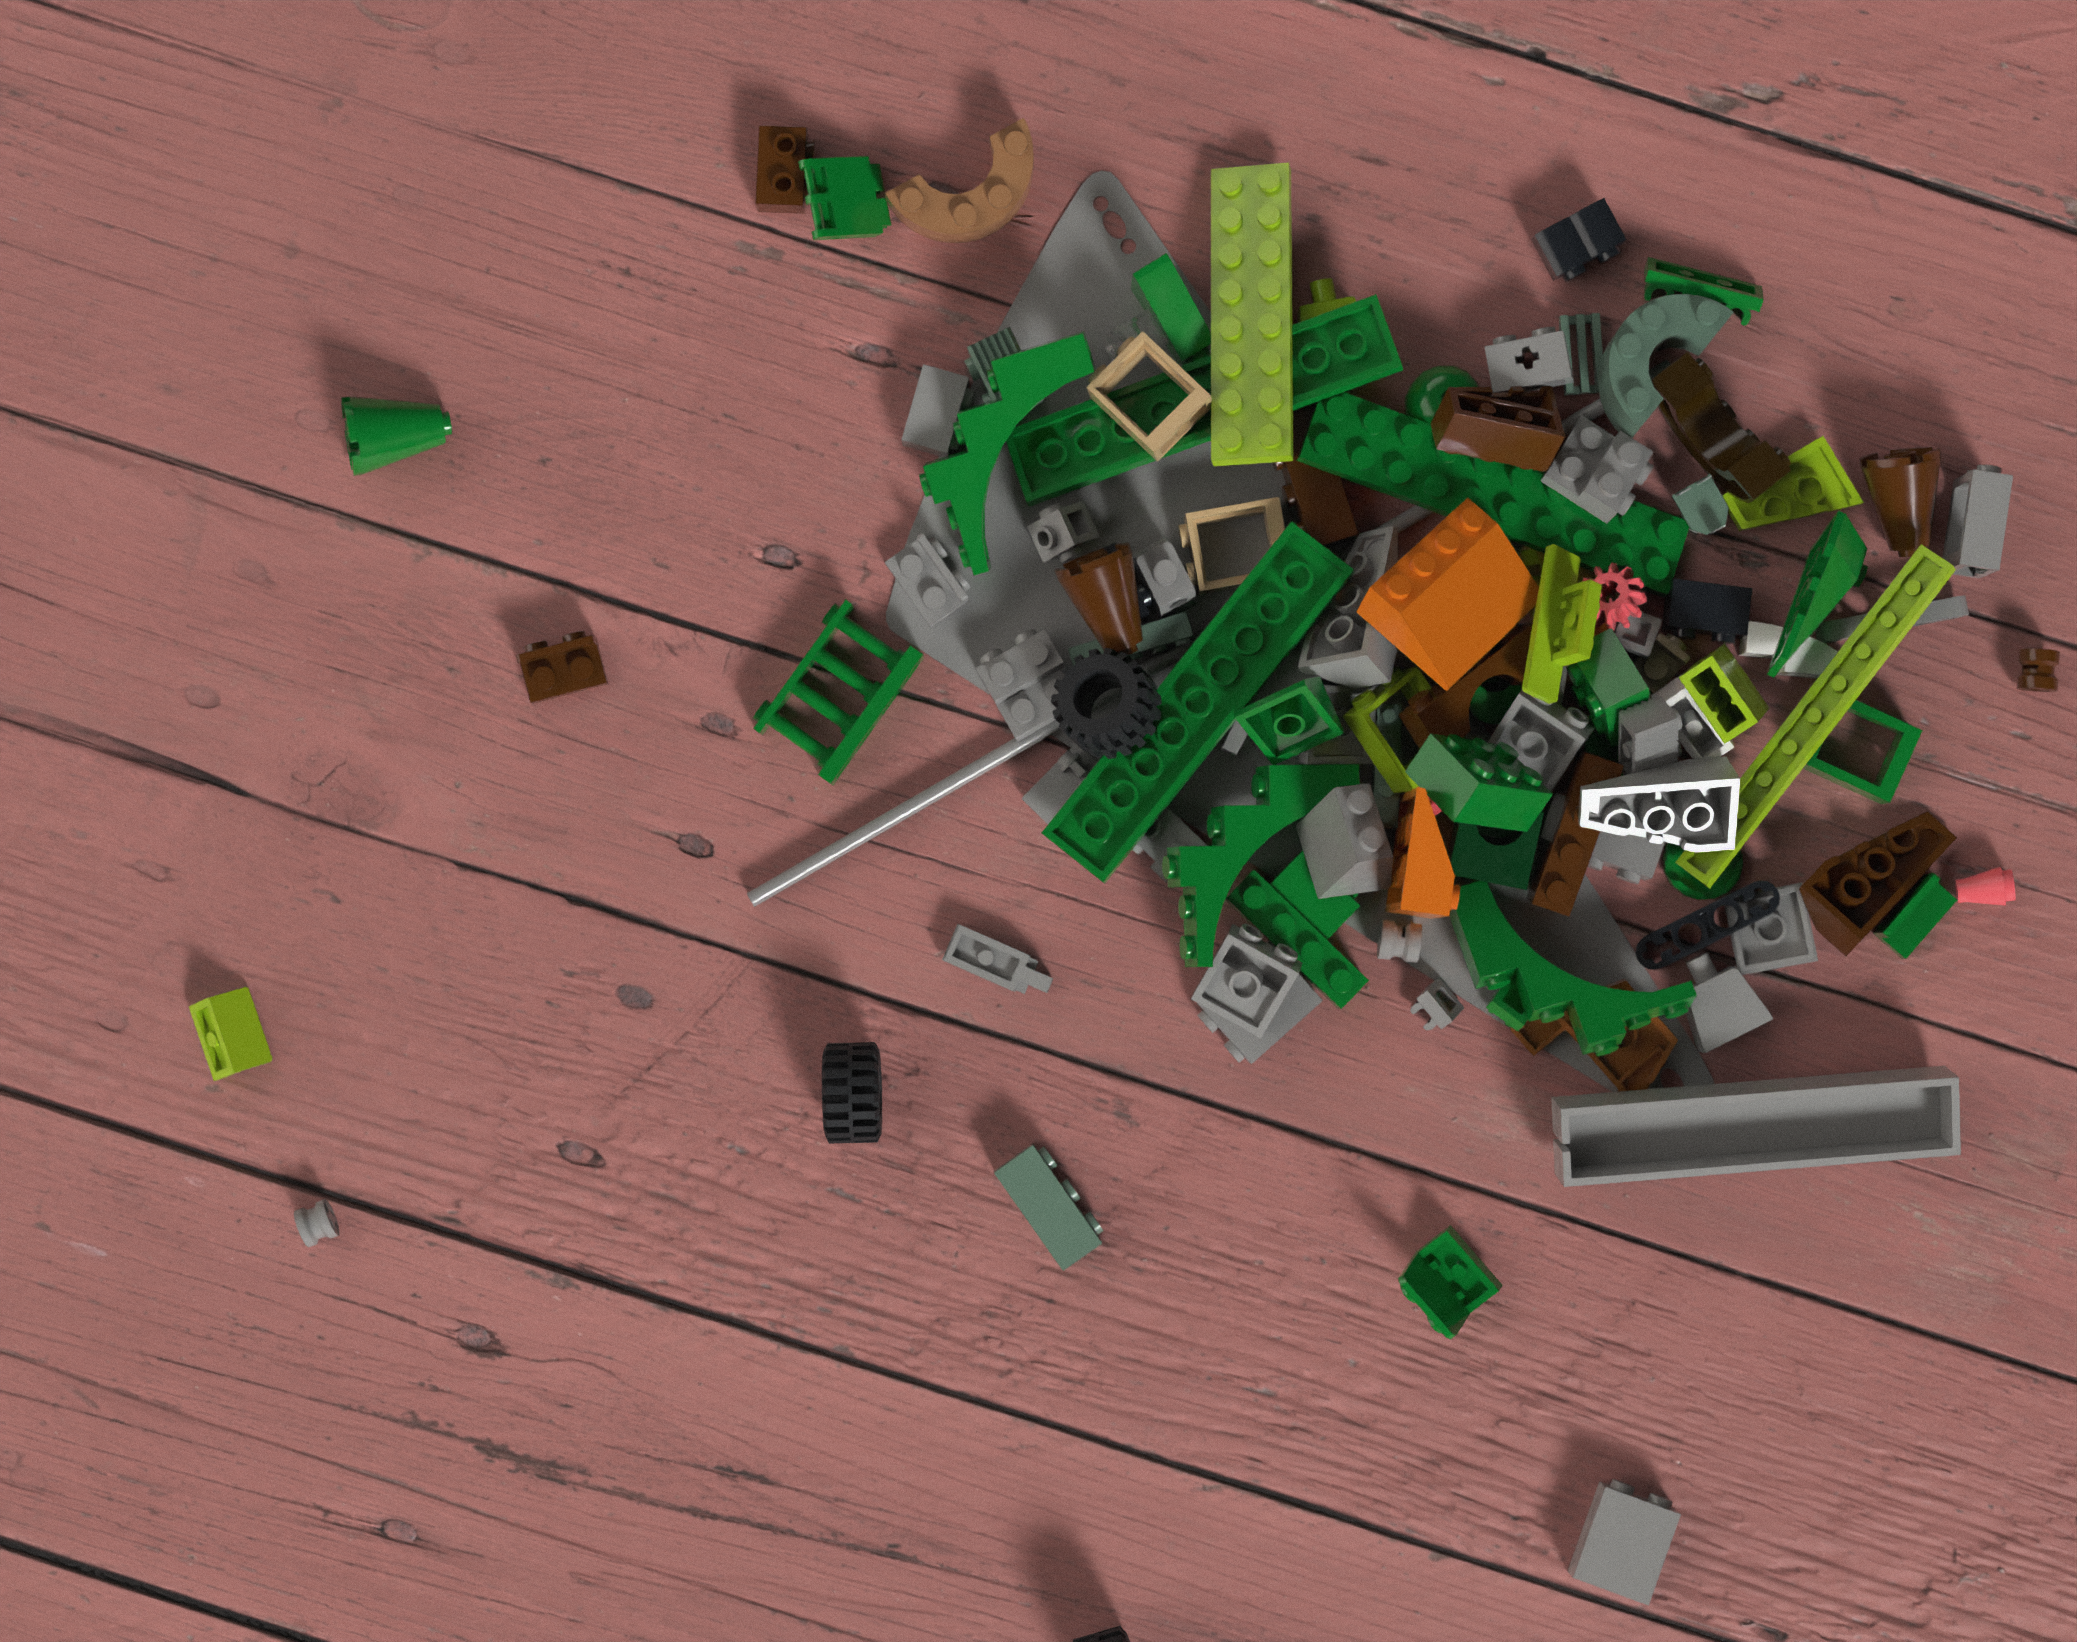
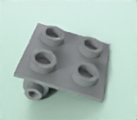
M1075 743L1021 799L1049 824L1097 762Z

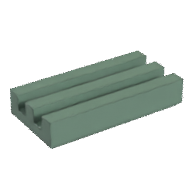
M1592 313L1591 315L1576 314L1575 316L1560 315L1559 331L1563 330L1566 336L1571 368L1569 325H1576L1580 386H1573V383L1563 385L1564 396L1599 393L1598 371L1603 356L1600 313ZM1585 324H1590L1595 385H1589Z

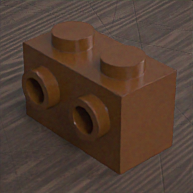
M759 126L755 201L758 212L805 214V196L808 195L804 170H799L798 161L815 158V140H809L806 127Z

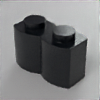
M1605 198L1538 232L1531 240L1553 281L1563 276L1565 282H1568L1587 271L1584 264L1598 258L1601 264L1620 254L1621 250L1618 246L1622 245L1627 239Z

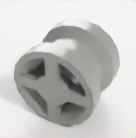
M326 1199L316 1202L315 1207L309 1210L301 1208L294 1211L297 1229L308 1248L318 1244L319 1239L323 1237L331 1239L340 1235L336 1216Z

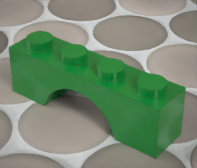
M1251 870L1227 895L1225 901L1251 926L1257 928L1275 947L1280 943L1291 947L1297 952V960L1303 963L1300 970L1302 974L1337 1009H1342L1369 981L1255 870Z

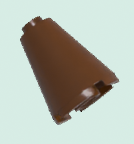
M1933 447L1890 450L1889 454H1885L1884 459H1878V453L1859 458L1860 467L1889 550L1898 551V557H1912L1921 544L1925 547L1930 546L1941 461L1940 448L1934 450Z
M1128 542L1115 544L1116 551L1110 554L1102 548L1064 563V568L1054 569L1061 586L1103 650L1111 648L1118 654L1122 651L1128 655L1138 651L1136 644L1143 641L1133 554Z

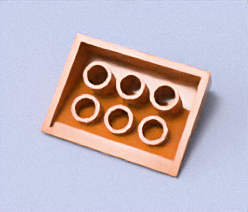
M1467 498L1370 586L1356 612L1445 691H1448L1536 607L1539 586L1498 523Z
M1416 787L1400 796L1398 828H1396L1392 854L1391 887L1387 891L1385 912L1429 919L1448 917L1450 910H1457L1460 885H1454L1455 874L1426 789Z

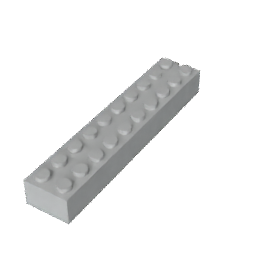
M1946 1066L1551 1097L1553 1133L1558 1138L1553 1139L1554 1172L1564 1187L1961 1155L1959 1077Z

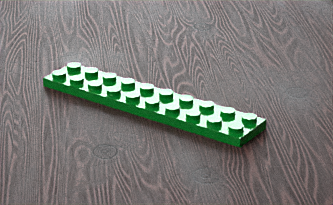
M1377 294L1292 325L1293 410L1403 371L1401 360ZM1211 355L1180 366L1211 395ZM1163 372L1109 392L1106 396L1149 435L1188 394ZM1092 399L1016 426L1006 440L1026 503L1029 507L1156 461ZM1211 409L1162 458L1211 441Z
M1346 392L1316 402L1296 460L1446 517L1465 499L1469 498L1498 523L1508 540L1545 553L1547 546L1555 544L1579 556L1581 559L1580 567L1593 572L1595 566H1597L1604 573H1607L1611 562L1617 564L1619 572L1628 566L1634 572L1633 578L1640 577L1643 581L1644 587L1641 590L1663 598L1669 593L1671 580L1674 578L1689 530V526L1684 519L1633 501L1623 516L1617 513L1606 524L1542 483L1541 479L1545 472L1533 469L1525 470L1514 465L1495 461L1487 462L1476 457L1449 454L1442 450H1437L1431 424Z
M1291 521L1156 690L1161 696L1162 704L1156 706L1161 711L1160 720H1154L1152 723L1156 727L1153 735L1151 736L1147 733L1143 738L1146 743L1141 748L1137 745L1132 746V753L1124 756L1120 751L1117 752V757L1108 759L1103 755L1041 833L1105 884L1236 721L1234 712L1250 704L1355 573L1354 569Z

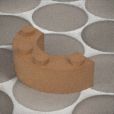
M1022 118L989 136L993 165L985 181L974 190L961 194L942 193L929 186L919 174L885 193L888 206L908 228L923 237L939 242L966 243L985 238L997 232L1009 223L1023 206L1033 179V143L1025 119Z

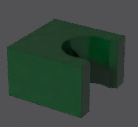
M1543 810L1527 832L1514 830L1511 834L1502 838L1486 836L1477 829L1476 825L1454 822L1447 854L1455 876L1527 890L1544 815Z

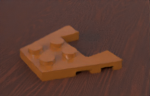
M1625 978L1605 986L1613 989L1635 991ZM1567 1011L1564 1012L1565 1015L1552 1022L1542 1023L1541 1019L1531 1022L1527 1020L1525 1025L1518 1031L1509 1027L1511 1032L1533 1056L1564 1030L1578 1043ZM1659 1017L1651 1018L1650 1024L1639 1029L1628 1030V1027L1624 1026L1627 1033L1616 1051L1603 1056H1596L1595 1052L1587 1054L1617 1087L1618 1090L1616 1092L1647 1089L1650 1083H1653L1678 1042L1677 1037Z

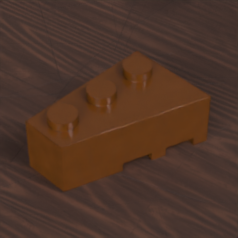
M1511 386L1509 391L1505 393H1492L1491 387L1448 388L1431 422L1437 450H1442L1449 454L1476 457L1487 462L1495 461L1514 465L1525 470L1533 469L1547 472L1565 438L1552 386H1541L1539 392H1524L1521 386Z

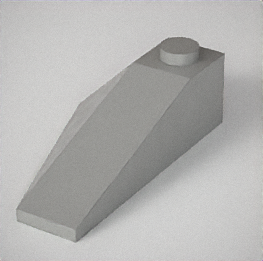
M1395 526L1359 533L1344 561L1354 569L1355 573L1325 609L1318 624L1312 625L1305 634L1298 669L1302 673L1315 677L1320 676L1322 679L1353 688L1391 682L1397 647L1356 611L1370 586L1398 562V530Z
M1727 757L1687 759L1580 787L1578 823L1582 827L1621 836L1631 834L1644 837L1649 842L1656 844L1666 842L1679 845L1683 850L1695 853L1734 850L1740 777Z

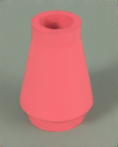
M2000 866L1964 879L1955 880L1958 903L1969 902L2006 906V902L2016 900L2014 877L2011 869L2002 870Z

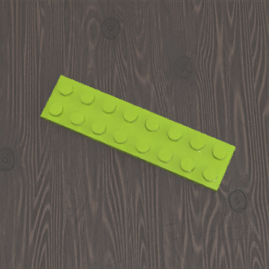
M1289 162L1211 169V461L1213 466L1293 461L1291 167Z

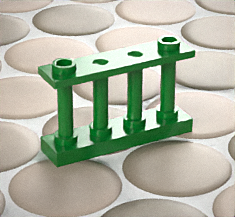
M846 599L841 606L835 603L822 620V623L826 625L823 632L772 703L765 700L753 717L757 722L753 729L762 736L770 726L819 761L817 765L822 768L818 775L832 786L924 659V655L911 645L906 652L901 649L895 651L850 619L848 615L854 607ZM838 629L888 664L886 668L891 673L883 684H880L878 681L872 683L825 649ZM815 662L865 696L863 701L868 703L860 716L854 713L850 716L802 681ZM792 694L841 728L840 733L845 737L836 749L831 745L827 748L779 714Z

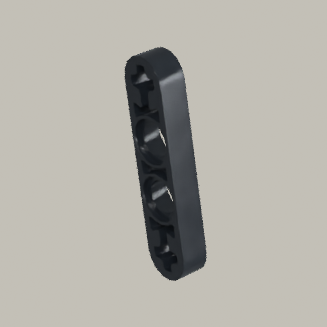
M1759 880L1643 937L1636 946L1637 960L1643 967L1654 971L1678 962L1772 915L1780 905L1779 892L1768 881ZM1761 888L1764 893L1771 891L1774 897L1768 900L1770 907L1763 910L1760 905H1756L1748 909L1753 917L1744 920L1743 910L1735 899L1743 896L1744 903H1747L1755 898L1754 891ZM1724 905L1733 907L1738 915L1736 923L1729 928L1718 926L1714 920L1716 910ZM1688 923L1697 925L1702 933L1700 941L1693 946L1682 944L1678 937L1680 928ZM1671 931L1673 942L1681 952L1673 956L1672 949L1669 948L1660 954L1662 960L1659 963H1655L1652 959L1645 960L1643 954L1648 951L1646 944L1652 941L1656 946L1667 943L1668 941L1663 935Z

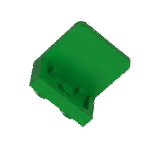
M1451 1225L1418 1249L1398 1277L1404 1296L1412 1303H1416L1427 1315L1431 1327L1448 1339H1452L1458 1334L1472 1311L1499 1292L1503 1286Z

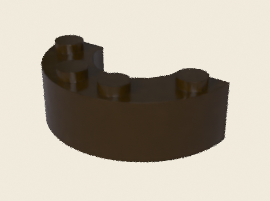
M1686 352L1651 380L1653 387L1664 398L1658 408L1676 437L1708 475H1712V479L1734 498L1744 503H1751L1791 472L1789 467L1791 462L1779 447L1775 446L1772 448L1766 440L1760 442L1750 429L1744 430L1734 420L1736 418L1734 410L1726 401L1720 400L1717 395L1714 382L1711 379L1713 373L1708 365L1700 358L1695 360Z

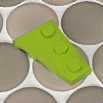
M1824 436L1789 455L1791 472L1753 502L1744 503L1734 498L1728 492L1722 495L1729 507L1728 513L1739 531L1854 507L1864 503Z

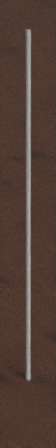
M1665 360L1649 369L1651 380L1671 364ZM1600 398L1561 421L1565 436L1570 433L1581 415L1593 421L1605 414ZM1415 505L1375 529L1395 526L1398 533L1434 512ZM1355 541L1333 554L1342 561H1345ZM1205 628L1194 633L1195 637L1190 638V643L1177 647L1175 644L1140 666L1152 677L1178 662ZM1122 688L1110 689L1101 694L1095 701L1092 711L1121 695ZM1055 720L1018 742L1013 738L747 893L754 907L1059 731L1061 729L1059 727L1060 723Z

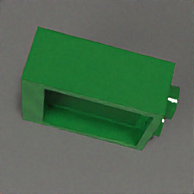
M1855 700L1847 710L1848 712L1896 733L1874 783L1872 784L1817 759L1816 757L1822 744L1803 769L1879 804L1890 803L1923 730Z

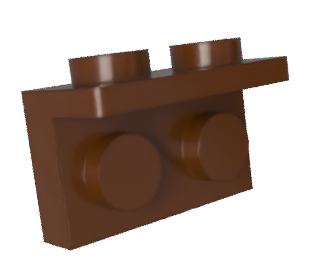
M579 631L562 636L563 643L548 646L547 641H540L524 646L525 653L517 654L516 658L522 668L530 703L534 704L609 684L596 637L593 635L586 636L585 631Z

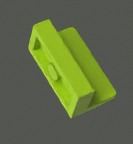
M248 987L208 997L188 1006L214 1081L272 1061V1055Z

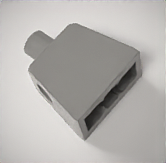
M1163 538L1133 553L1135 570L1141 582L1145 585L1160 619L1183 613L1197 606L1195 588L1170 540Z
M1707 952L1686 962L1696 982L1693 986L1697 996L1692 1005L1688 1007L1689 1011L1686 1013L1698 1052L1707 1053L1773 1020L1771 1013L1735 966H1729L1717 972Z

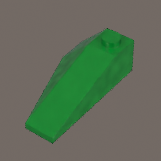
M1841 511L1835 514L1810 548L1766 675L1774 678L1841 602L1852 586L1858 588L1865 578L1868 566L1864 565L1863 562L1868 548L1847 515Z

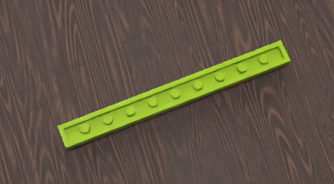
M1922 544L1918 547L1740 778L1735 849L1696 853L1685 850L1675 863L1704 885L1711 888L1956 571L1951 563Z

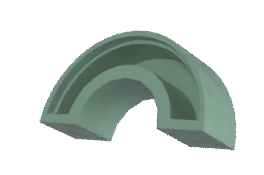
M1674 294L1659 297L1643 304L1632 312L1608 343L1598 371L1600 400L1614 428L1618 432L1622 431L1633 438L1664 399L1653 387L1649 375V358L1654 352L1667 348L1685 349L1699 356L1734 312L1717 301L1691 294Z

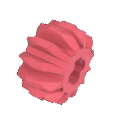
M1611 562L1607 573H1604L1600 567L1595 566L1594 573L1597 577L1595 579L1583 577L1582 580L1583 582L1591 579L1602 585L1599 601L1600 609L1597 614L1595 628L1605 623L1607 630L1612 628L1614 631L1616 623L1621 622L1624 628L1629 629L1630 622L1628 617L1631 615L1641 618L1642 612L1637 605L1647 602L1645 593L1641 592V589L1644 587L1643 581L1640 577L1633 578L1634 572L1628 566L1619 572L1617 564ZM1615 592H1617L1619 597L1615 601L1609 598V603H1607L1605 598L1609 594L1615 597Z

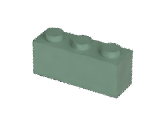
M1031 1144L997 1168L994 1174L1064 1271L1102 1244L1098 1234L1104 1230L1090 1211L1083 1215L1075 1204L1080 1199V1196L1068 1179L1060 1182L1052 1169L1058 1165L1047 1149L1043 1146L1037 1150L1035 1145Z

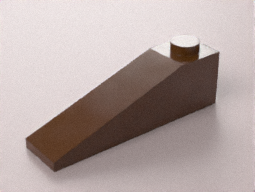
M1927 811L1889 829L1885 834L1856 845L1854 849L1825 860L1799 888L1815 929L1844 956H1847L1957 837Z

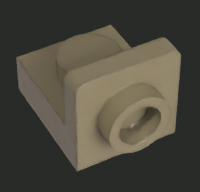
M1661 633L1657 634L1649 657L1645 659L1637 656L1633 661L1647 684L1651 695L1667 685L1681 666L1685 665L1691 658L1684 652L1687 648L1685 644L1670 633L1666 636Z

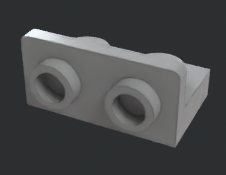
M921 533L916 537L917 540L888 559L885 565L931 628L969 601L965 591L971 587L958 569L950 572L942 559L948 555L935 537L928 540Z

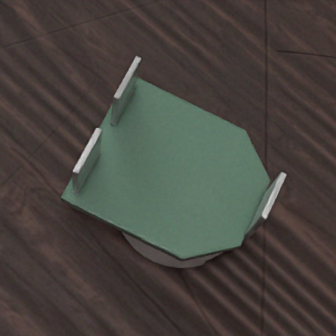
M1709 474L1671 495L1690 531L1696 534L1707 535L1710 533L1711 535L1726 526L1729 507L1712 479V475Z

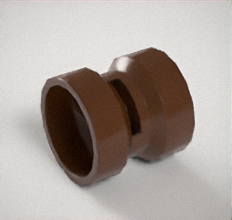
M2038 648L2019 649L2018 661L2022 665V673L2017 677V689L2033 692H2056L2058 690V679L2054 673L2055 667L2059 664L2060 651Z

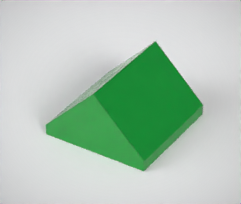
M1320 676L1299 681L1234 712V718L1272 765L1283 762L1344 734L1343 727Z

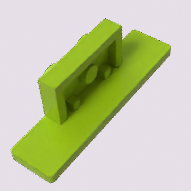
M1555 544L1549 545L1545 549L1522 684L1523 692L1548 704L1555 703L1558 700L1563 667L1590 659L1594 645L1593 637L1597 614L1600 609L1599 601L1602 588L1601 584L1591 579L1577 583L1581 562L1580 557Z

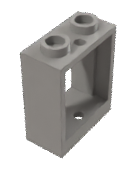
M1977 465V470H1968L1966 474L1953 481L1942 557L1955 567L1956 571L1953 575L1980 579L2000 570L2013 475L2001 474V467Z

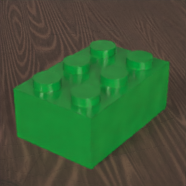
M1430 733L1405 771L1420 788L1426 789L1430 799L1453 822L1527 832L1553 795L1542 783L1543 777L1534 769L1525 766L1518 759L1519 753L1513 747L1504 742H1499L1498 744L1487 743L1480 738L1469 740L1455 734L1445 736Z

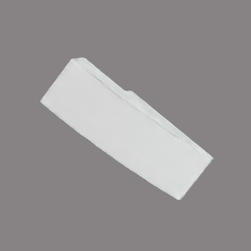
M1749 621L1747 636L1740 638L1739 656L1772 659L1783 627ZM1809 637L1777 675L1817 679L1838 651L1819 640Z

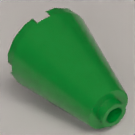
M352 396L341 397L342 417L346 418L345 439L353 476L366 474L446 443L445 436L452 435L449 411L442 412L439 404Z

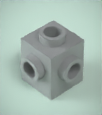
M1084 501L1062 507L1060 503L1047 507L1039 512L1041 519L1027 526L1043 563L1059 558L1061 563L1073 560L1083 554L1081 547L1100 537Z

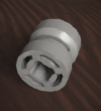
M1381 920L1377 943V958L1390 960L1395 956L1401 957L1405 962L1418 963L1422 940V924L1408 923L1406 926H1398L1394 921Z

